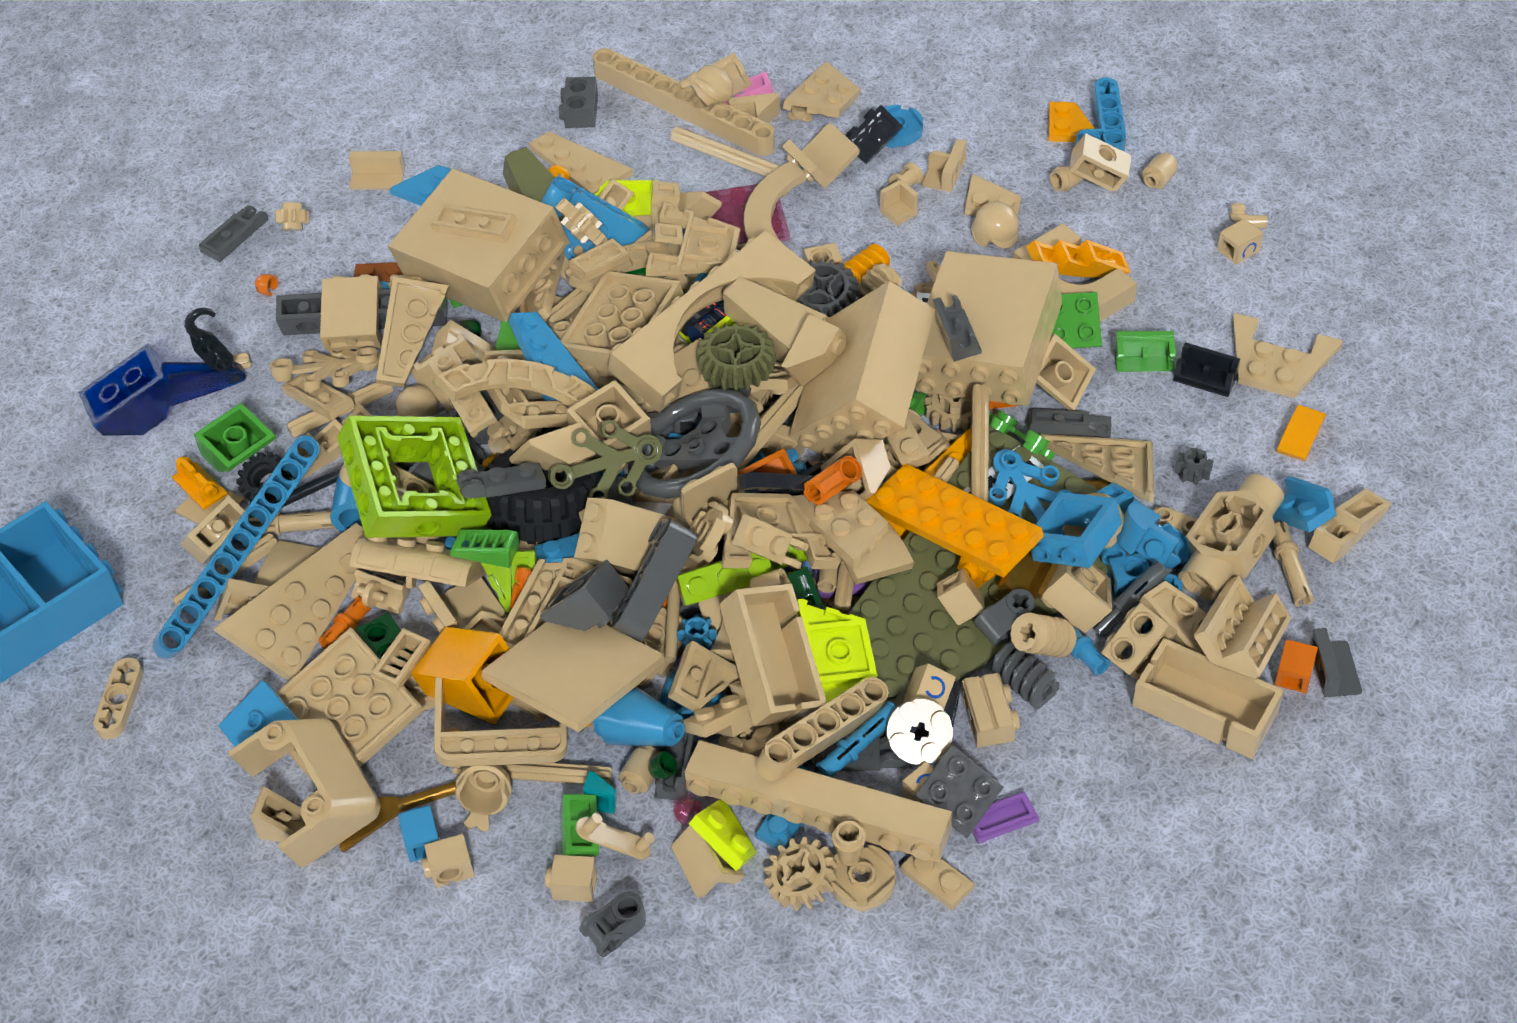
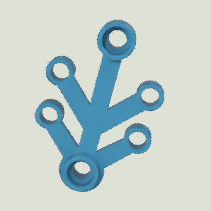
M1001 450L993 459V468L998 476L995 485L989 490L988 502L997 507L1005 503L1007 498L1005 488L1010 479L1016 490L1010 509L1007 512L1022 518L1021 512L1024 503L1036 522H1038L1045 513L1039 500L1051 504L1060 492L1072 493L1066 489L1060 490L1057 493L1030 484L1024 478V476L1040 480L1045 486H1054L1060 476L1059 470L1054 466L1048 465L1042 469L1024 463L1022 457L1012 450ZM1045 474H1051L1054 478H1048ZM993 494H999L1002 498L997 499ZM1063 529L1059 532V535H1065Z

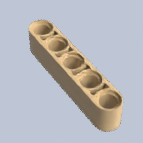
M875 677L866 678L770 739L757 759L756 770L758 774L769 781L778 780L860 727L883 706L889 694L886 684L881 679Z

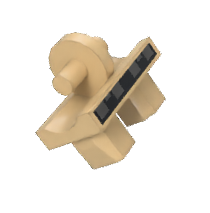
M360 568L355 570L356 581L351 598L362 597L363 605L369 608L376 606L395 614L403 612L404 602L408 599L410 588H406V582L397 581L375 571L372 572Z

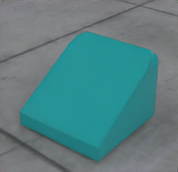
M589 770L583 787V795H596L597 811L610 814L615 813L617 790L595 772Z

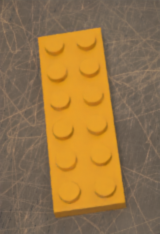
M906 463L874 495L866 500L883 518L1003 578L1044 537L1041 527Z

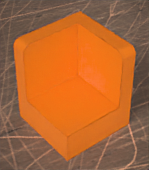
M1286 640L1275 686L1307 693L1318 647Z

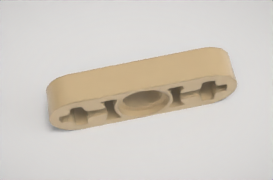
M127 657L120 659L112 668L93 722L98 735L103 739H114L120 736L126 727L143 677V670L135 658ZM132 668L133 672H128L125 679L127 684H125L122 673H126L128 669ZM116 695H127V698L122 703H111V700ZM110 712H113V719L116 724H110L108 728H105L103 724L110 723L112 718Z

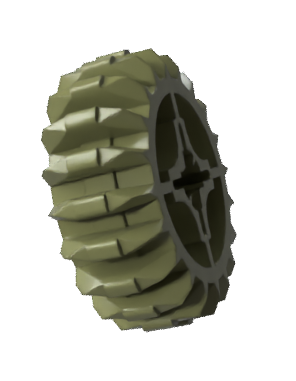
M737 321L734 326H728L724 323L722 329L714 327L712 333H705L704 340H700L697 349L698 353H696L698 370L703 375L705 382H711L713 388L721 385L723 390L733 388L737 391L739 388H745L748 391L750 385L759 387L760 382L767 381L769 374L773 373L776 361L774 343L772 339L768 338L767 332H761L759 326L751 328L749 323L739 326Z

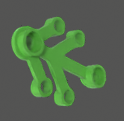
M998 410L996 415L989 412V425L1003 434H1008L1009 431L1015 433L1025 440L1023 447L1036 455L1041 454L1052 461L1056 454L1047 449L1050 441L1030 429L1026 435L1017 430L1015 427L1018 421L1001 410Z

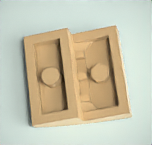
M890 524L888 533L882 540L876 542V546L870 554L866 552L860 558V565L857 568H851L840 557L841 566L846 564L855 585L912 569L914 565L907 547Z
M279 540L265 559L254 583L265 586L273 585L321 548Z

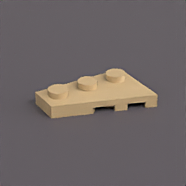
M1167 581L1162 582L1142 596L1139 600L1140 603L1178 631L1172 638L1175 643L1205 655L1194 634L1207 613L1198 607L1195 600Z

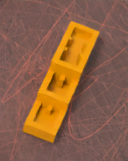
M1087 239L1079 246L1063 240L1058 241L1054 246L1034 240L1027 246L1033 261L1058 263V271L1061 275L1102 278L1118 268L1125 274L1131 273L1123 252Z

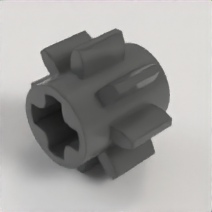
M1191 448L1185 453H1179L1175 473H1182V482L1189 481L1198 485V482L1202 479H1210L1214 461L1207 459V451Z

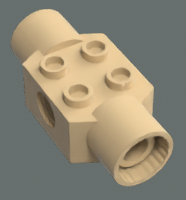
M1251 474L1245 479L1238 491L1217 492L1186 535L1191 557L1178 575V579L1182 581L1185 590L1191 593L1194 592V594L1200 590L1199 595H1202L1201 598L1212 601L1216 599L1229 579L1238 575L1240 578L1248 576L1276 535L1272 516L1283 502L1284 494L1274 481L1263 475Z

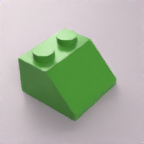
M239 403L194 434L201 456L218 472L232 470L277 439L276 435L242 403Z

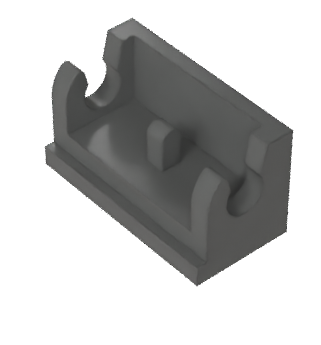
M953 295L952 306L945 307L941 297L933 299L934 309H936L937 324L955 362L980 354L982 349L965 310L962 309L959 297Z
M685 732L684 737L676 745L664 746L663 751L670 753L675 758L678 769L676 774L669 779L659 778L657 780L654 798L687 801L689 790L686 787L684 771L697 745L696 735Z

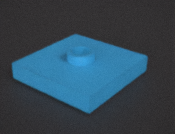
M262 680L218 726L236 747L271 722L299 719L269 683Z

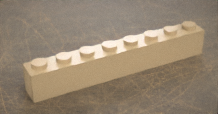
M701 740L698 741L684 771L687 790L692 791L698 796L714 797L723 800L729 805H741L752 808L760 814H772L783 817L791 823L807 824L817 827L826 833L833 832L844 821H854L864 829L866 842L880 845L888 851H900L911 854L923 861L931 860L940 863L951 832L952 811L800 768L794 769L778 780L769 781L762 778L756 770L757 756Z

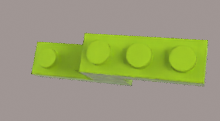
M789 545L785 556L798 559L801 563L808 561L805 551L796 550ZM751 553L753 560L750 568H722V560L681 572L676 581L683 605L688 606L735 591L736 589L750 586L751 578L789 566L772 562Z

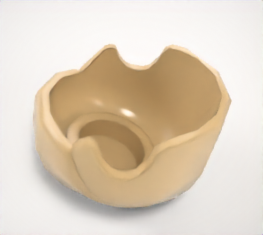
M422 385L409 386L399 393L397 397L396 410L400 416L433 417L438 414L439 401L429 387Z

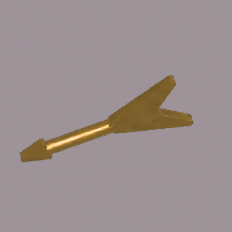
M456 781L402 798L378 797L381 808L376 819L344 840L339 846L340 851L346 852L397 817L404 810L455 795Z

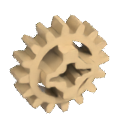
M563 198L555 206L556 210L564 217L560 223L582 244L589 240L592 244L598 246L607 240V237L599 230L603 224L580 202L573 206L567 199Z
M927 394V397H925L926 418H931L933 426L940 423L942 431L950 427L952 433H956L957 428H961L966 432L968 426H972L971 398H956L940 394Z
M803 837L801 843L796 844L792 838L789 841L790 847L785 849L782 845H779L778 850L780 854L778 856H769L773 865L764 867V871L768 876L764 883L770 890L769 893L775 901L778 900L783 908L786 909L791 904L795 911H799L801 904L805 903L808 909H812L813 900L817 899L821 903L825 901L822 896L824 891L833 892L834 889L829 882L838 880V876L834 871L838 865L828 847H823L819 840L816 839L811 844L807 837Z

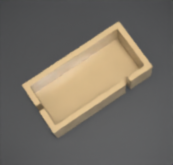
M792 584L736 589L719 604L753 726L775 724L782 720L784 722L802 720L827 704L802 617H796L782 629L780 626L800 611Z
M1163 638L1151 658V663L1147 664L1136 683L1133 706L1214 743L1220 744L1223 740L1226 742V748L1253 760L1279 713L1284 690L1258 678L1253 679L1212 664L1205 655Z

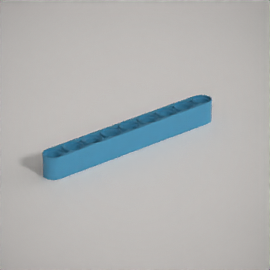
M310 436L298 437L287 450L155 637L153 649L159 657L163 659L175 657L187 644L223 592L228 578H233L318 456L319 445L314 438ZM297 448L305 449L309 457L304 458L300 456ZM286 470L290 472L293 480L284 479L281 471ZM264 494H273L277 499V503H269L265 499ZM254 516L258 518L261 527L252 526L248 521V517ZM231 540L241 541L244 545V550L238 551L234 549ZM214 564H223L227 568L228 574H219L215 570ZM204 587L208 589L211 598H201L198 595L197 588ZM180 612H189L194 618V623L187 624L183 622L180 618ZM164 636L173 637L177 647L174 649L167 648L163 644L162 638Z

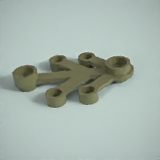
M605 420L600 425L602 436L609 439L616 438L631 448L619 452L591 437L587 430L576 429L571 434L572 443L578 447H586L602 457L570 467L565 464H556L550 469L548 479L554 487L566 489L572 485L575 478L605 469L597 486L589 490L588 498H593V493L599 490L602 492V497L607 499V492L622 464L634 460L626 478L620 479L616 485L619 494L629 497L635 493L636 483L645 466L654 464L660 459L662 444L653 435L645 434L636 437L621 429L615 421ZM611 423L614 425L615 430L611 435H607L605 433V426ZM583 432L586 439L583 443L579 444L576 441V435ZM645 444L651 446V452L648 455L642 453V447ZM563 470L565 478L559 482L555 479V474L557 471ZM624 482L631 484V489L627 493H624L621 489Z

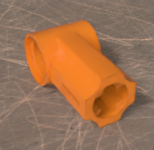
M845 456L825 467L823 471L804 483L805 491L803 493L807 500L815 503L817 506L821 505L847 486L858 481L862 475L860 463L852 456Z

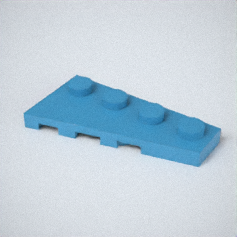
M538 312L511 313L508 322L526 361L555 367V371L569 377L574 375L596 390H599ZM542 394L545 401H558Z

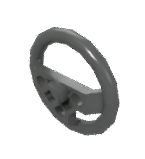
M715 388L692 393L669 404L650 419L651 435L658 438L662 444V455L653 465L661 469L675 464L678 470L692 469L694 474L678 479L663 480L653 478L647 473L645 466L636 483V487L645 495L672 499L681 497V490L688 482L706 476L719 466L734 463L736 467H739L755 446L760 430L761 420L756 403L740 391ZM729 408H733L741 415L743 423L738 437H727L731 429ZM701 410L702 419L696 429L680 439L666 440L660 436L662 432L677 420ZM645 444L642 447V453L648 455L651 452V446ZM633 460V461H630V462H627L628 472H629V470H630V468H631V466H632L634 460Z

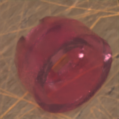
M684 798L675 804L673 809L674 817L681 824L689 826L690 812H693L695 815L700 813L702 805L699 801Z

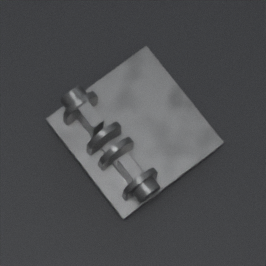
M951 745L945 755L935 762V769L916 793L915 797L924 804L952 811V827L965 838H968L1001 792L1003 786L956 747Z

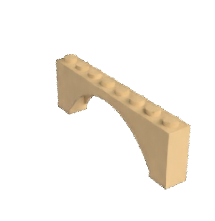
M765 230L759 236L751 237L745 247L739 252L734 251L731 253L725 263L720 267L715 266L701 282L696 281L682 297L677 296L662 313L657 312L654 314L647 325L643 328L635 329L630 338L623 344L618 343L609 353L608 371L660 413L680 395L683 379L676 372L673 346L680 330L694 314L713 303L723 300L722 296L725 288L731 285L739 276L795 301L811 288L816 270Z

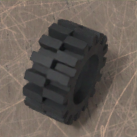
M263 452L258 453V458L254 455L249 458L251 463L244 462L242 464L245 470L238 471V475L241 478L236 479V483L239 485L237 488L250 503L261 489V487L258 488V485L262 478L272 473L282 459L279 455H274L272 452H267L265 455ZM286 470L281 471L284 479L293 480L290 472ZM264 494L267 501L276 498L273 494Z

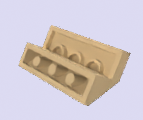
M1238 575L1226 582L1194 634V637L1210 663L1255 679L1261 676L1292 618L1277 593L1254 601Z

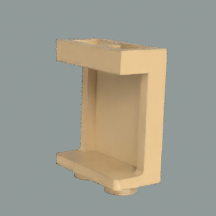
M364 274L359 277L345 278L334 276L329 279H322L320 339L326 351L360 349L364 347L381 348L382 338L378 327L379 289H382L378 276Z

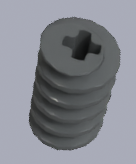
M1010 641L995 655L991 662L990 670L992 674H1000L1002 683L1011 686V690L1016 694H1020L1023 700L1030 701V705L1033 708L1040 709L1055 696L1060 684L1059 682L1052 683L1055 678V673L1052 670L1043 675L1046 666L1043 663H1039L1034 667L1036 658L1029 656L1025 659L1026 652L1016 651L1017 648Z

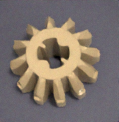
M884 263L876 264L871 270H867L865 276L861 277L862 280L858 284L860 291L858 298L864 297L888 281L901 288L902 279L891 266H887Z

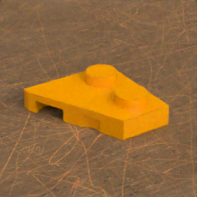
M1050 102L1048 141L1076 142V136L1079 131L1095 129L1076 102Z

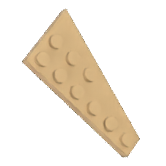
M357 523L352 525L217 625L213 630L284 679L290 681L301 671L318 643L319 638L323 635L356 581L355 570L358 568L349 566L356 542L365 536L363 527Z

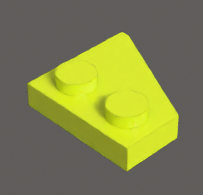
M719 799L696 814L689 822V825L735 871L746 865L757 854L731 808L723 800Z

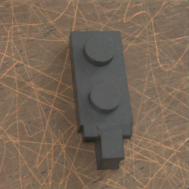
M1031 410L1030 430L1037 434L1087 435L1100 438H1109L1111 436V416H1089V411Z

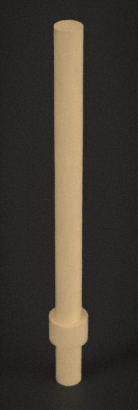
M676 498L673 500L672 517L681 520L680 524L685 526L682 518L681 498ZM675 581L669 592L667 601L664 657L668 663L677 661V631L679 630L680 591L677 581Z

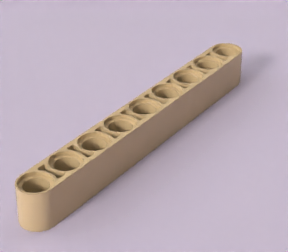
M602 48L593 53L594 73L599 80L754 154L766 156L774 152L775 135L772 125L724 102L718 101L707 106L698 97L694 88L689 86L681 88L679 81L613 50Z

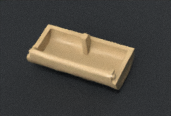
M364 536L356 542L349 566L405 576L406 588L411 589L416 587V579L467 587L486 575L481 562L452 557L450 555L451 549L444 548V543L428 541L426 545L416 543V538L398 537L395 540L389 538H366Z

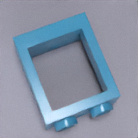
M1060 492L1036 523L1037 526L1042 528L1044 537L1031 549L1033 561L1090 568L1122 524L1116 498ZM1065 525L1087 527L1080 537L1059 535V532Z

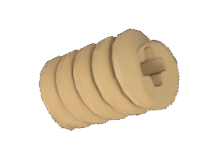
M1030 612L1016 618L1010 632L1011 641L1019 651L1058 658L1068 656L1073 651L1077 639L1073 625L1066 619Z

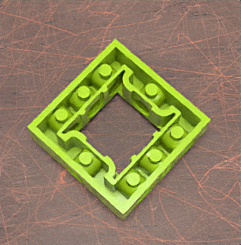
M348 416L337 439L366 538L458 536L460 530H483L492 516L486 497L464 498L456 482V476L464 470L474 469L477 471L460 417ZM388 462H428L438 493L407 491L399 500L395 487L397 480L395 476H392Z

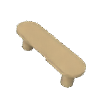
M594 813L590 818L582 817L576 823V832L586 841L639 860H645L650 856V845L655 841V836L650 832L645 833L641 837L610 827L602 823L603 818L598 813Z

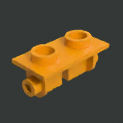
M184 456L176 460L175 464L178 473L171 476L172 479L203 510L228 495L196 461L193 463L189 457Z

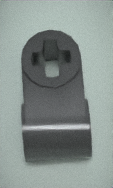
M1015 589L997 603L982 611L975 619L974 625L995 647H998L1011 637V627L1016 618L1022 614L1031 613L1035 605L1034 597L1027 590Z
M623 892L604 907L590 914L581 923L579 931L584 937L589 936L597 946L596 952L601 957H606L616 950L624 941L645 926L646 913L640 896L633 892ZM628 911H636L631 916H623Z

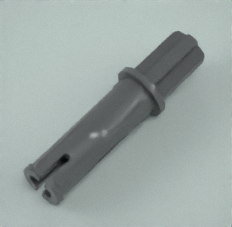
M1158 560L1155 561L1120 596L1112 600V611L1098 622L1093 629L1100 636H1105L1125 618L1130 609L1140 603L1139 600L1144 594L1155 588L1170 572ZM1146 582L1147 585L1135 595L1134 592Z

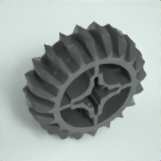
M822 257L818 263H814L810 259L808 264L816 270L812 286L795 301L831 317L859 299L858 280L856 276H853L851 268L845 269L843 262L836 265L833 258L828 263ZM843 290V293L840 295V297L835 299L838 296V293Z

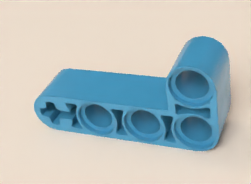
M1109 77L1100 78L1095 82L1093 102L1097 129L1079 131L1076 136V144L1087 133L1125 152L1126 130L1118 83L1115 79Z
M557 176L551 181L541 200L542 203L554 207L558 217L562 215L556 210L555 206L563 198L567 199L573 206L580 202L603 224L602 226H607V239L613 238L621 246L632 244L649 230V227L642 221L563 177Z

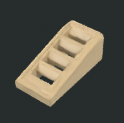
M403 628L369 674L370 678L398 691L412 676L411 672L431 647V640ZM408 649L410 651H413L414 653L410 654L404 650ZM401 656L407 659L408 661L405 662L401 659H398V657ZM392 663L402 667V670L396 669L390 665ZM385 671H388L396 675L397 677L394 679L383 673Z

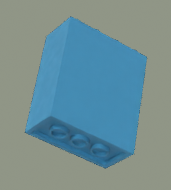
M47 501L0 528V683L123 605L120 594L123 591L117 581L111 577L115 573L110 564L105 559L100 561L94 546L90 542L85 544L82 541L84 540L77 527L75 525L69 527L67 525L68 520L59 508L54 510Z

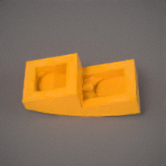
M1298 404L1282 436L1277 452L1306 462L1313 443L1317 439L1325 421L1326 413Z

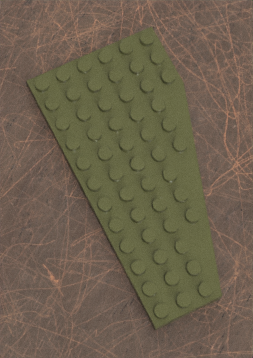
M989 426L988 469L993 466V459L999 451L1016 448L1014 451L1022 457L1023 462L1029 461L1031 456H1033L1044 466H1054L1060 472L1058 481L1054 486H1045L1040 480L1034 478L1029 480L1028 483L1057 493L1063 489L1069 490L1073 494L1083 495L1099 491L1098 488L1043 455H1036L1023 447V443L1008 434H1003ZM971 451L947 482L961 490L971 487ZM1045 474L1048 478H1054L1051 474ZM1014 493L999 508L1009 511ZM1039 500L1046 511L1051 504ZM1024 503L1021 512L1022 519L1036 525V520ZM911 531L903 542L914 561L913 568L874 579L848 614L866 620L878 675L877 678L886 684L889 691L883 706L887 701L892 702L896 707L903 703L916 667L929 663L955 676V681L961 682L982 668L986 662L995 657L998 651L1011 641L1010 637L1002 645L995 647L974 625L978 615L961 625L956 624L938 599L937 583L959 571L957 566L961 556ZM1099 555L1093 564L1107 575L1108 565L1102 562ZM995 575L979 588L984 597L985 609L1007 595L998 587L1002 579L999 575ZM1039 597L1035 599V605L1031 613L1055 617L1059 611L1055 608L1047 607ZM878 721V722H877L872 728H870L865 734L868 735V734H869L871 731H873L881 722ZM885 730L878 738H880V737H882L883 735H885V734H886V730Z

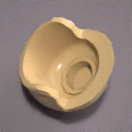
M995 201L981 206L977 211L971 226L972 235L977 244L987 247L989 242H992L1000 248L1009 249L1017 242L1019 237V221L1013 208L1003 202Z

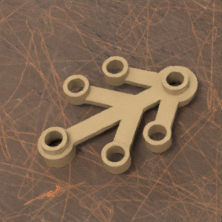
M373 347L360 348L356 352L351 350L330 351V356L318 353L317 350H307L302 353L303 364L293 366L291 359L280 358L270 363L272 377L277 382L291 380L292 374L315 372L303 378V385L306 391L320 389V381L331 375L333 386L344 387L350 383L349 377L356 372L375 369L379 364L380 354Z

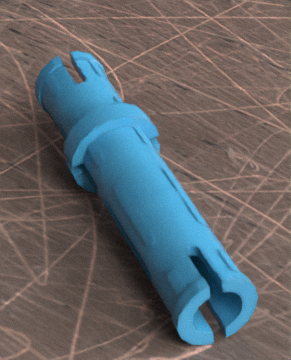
M887 701L880 710L865 721L845 740L840 739L836 743L837 747L821 762L816 764L820 773L833 778L849 762L854 763L858 760V754L886 730L888 718L896 706L892 702ZM878 721L881 722V723H880L873 731H871L865 738L862 737V736H863L870 728H872ZM854 743L856 744V746L853 747V748H852L846 755H844L840 760L837 759V758H838L843 752H845L852 744H854Z

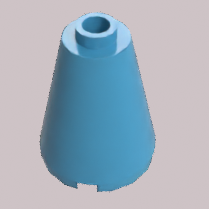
M638 687L633 688L594 720L596 734L601 736L603 742L609 745L674 746L682 739L685 733V725L681 715Z

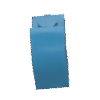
M1136 499L1125 511L1123 527L1117 535L1118 544L1129 554L1132 555L1137 552L1153 563L1158 560L1163 566L1168 562L1180 540L1157 526L1161 515Z

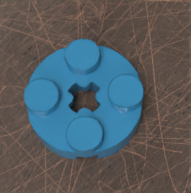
M901 105L884 107L903 126V129L886 145L887 147L907 146L922 137L923 117L916 109L909 107V110L901 109Z

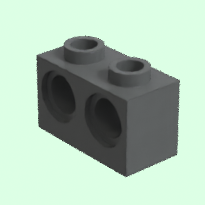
M566 77L565 88H561L560 91L561 103L563 104H559V119L564 120L565 128L595 127L598 103L596 77Z

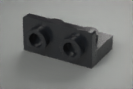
M882 105L877 109L872 107L864 115L865 121L859 127L853 126L845 135L859 148L860 153L858 157L866 165L903 129V126Z

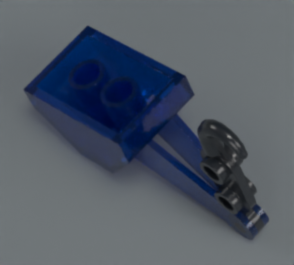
M205 307L192 310L184 321V327L190 336L192 347L204 362H162L158 353L147 343L78 392L90 421L98 432L103 436L144 435L167 418L169 407L245 381L246 375L241 365L233 362L234 357L231 351L214 333L200 329L195 325V320L201 315L215 317L216 313L213 310Z

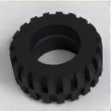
M517 450L506 451L503 456L498 455L488 464L484 471L495 467L519 466L512 464L509 459ZM542 469L546 477L545 489L486 498L492 514L487 524L492 530L518 532L519 543L524 541L527 544L536 545L537 542L545 543L580 533L582 522L579 512L586 507L589 490L596 487V473L575 478L570 487L558 489L549 482V471ZM556 472L555 479L559 482L563 481L565 472ZM596 491L593 493V498H597Z

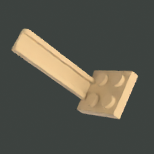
M460 333L457 335V341L446 348L440 346L432 352L434 356L422 364L416 362L413 366L447 411L453 408L456 409L468 432L474 438L478 435V432L498 422L480 391L454 402L434 384L435 376L449 369L467 363L469 365L482 363L465 337Z

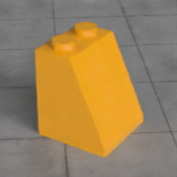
M445 627L411 672V675L425 694L435 698V678L442 677L446 704L491 724H495L514 698L510 694L482 680L481 671L510 650L499 633Z

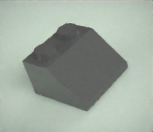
M606 559L562 587L540 614V617L543 621L582 631H587L595 625L601 628L614 617L612 613L620 607L623 601L622 598L628 592L629 587Z

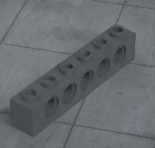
M379 289L378 330L385 328L391 289ZM322 293L276 296V322L283 336L320 333ZM446 297L432 326H444L447 323Z

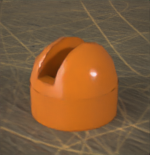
M261 274L255 280L257 292L262 295L272 296L273 293H270L268 288L276 290L278 287L277 277L271 274Z

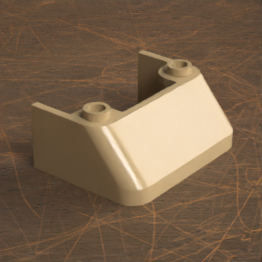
M442 677L435 678L434 751L435 757L441 765L461 767L554 763L560 761L566 755L568 748V726L562 723L560 725H548L543 728L481 731L445 729L446 704Z
M325 718L271 722L228 751L230 757L249 775L254 777L292 750H296L317 791L309 795L301 805L300 813L306 826L279 843L278 846L282 852L301 868L317 860L376 819L381 808L378 797L339 730L330 720Z

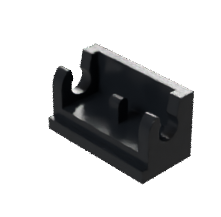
M1185 342L1182 347L1181 359H1177L1173 381L1229 397L1238 376L1240 358Z

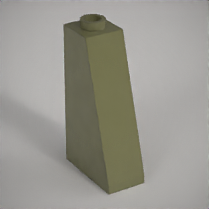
M527 146L510 152L504 158L503 176L509 190L541 202L551 181L555 177Z

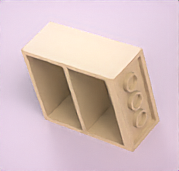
M452 168L397 236L393 238L388 248L403 275L419 276L428 282L449 285V290L446 294L447 298L507 322L511 313L516 311L566 248L569 240L554 207ZM441 204L514 215L517 221L506 243L433 231L430 225Z
M946 251L927 304L934 308L933 299L941 297L945 307H950L953 305L952 296H958L962 309L965 310L982 349V353L954 362L934 314L915 384L916 391L926 394H940L972 399L973 386L975 384H986L989 387V401L1029 406L1062 305L1058 263Z
M888 281L828 318L826 322L839 327L847 336L846 346L842 354L836 357L833 364L804 385L789 437L799 442L802 447L811 449L822 455L825 460H828L854 438L881 440L904 428L936 309L891 281Z

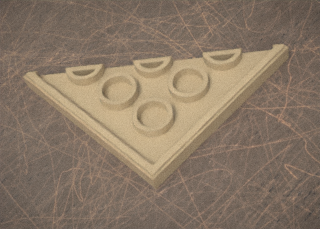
M1039 434L1050 441L1047 449L1111 483H1116L1147 502H1154L1153 442Z

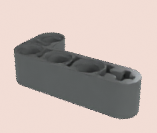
M671 518L662 519L657 523L648 540L652 547L613 618L611 625L613 628L639 642L645 638L697 541V533Z

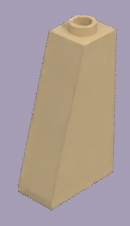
M741 276L731 285H728L723 292L724 313L735 323L737 321L739 326L749 323L751 328L759 326L761 332H767L768 338L773 340L776 358L782 363L809 314L826 321L825 314Z

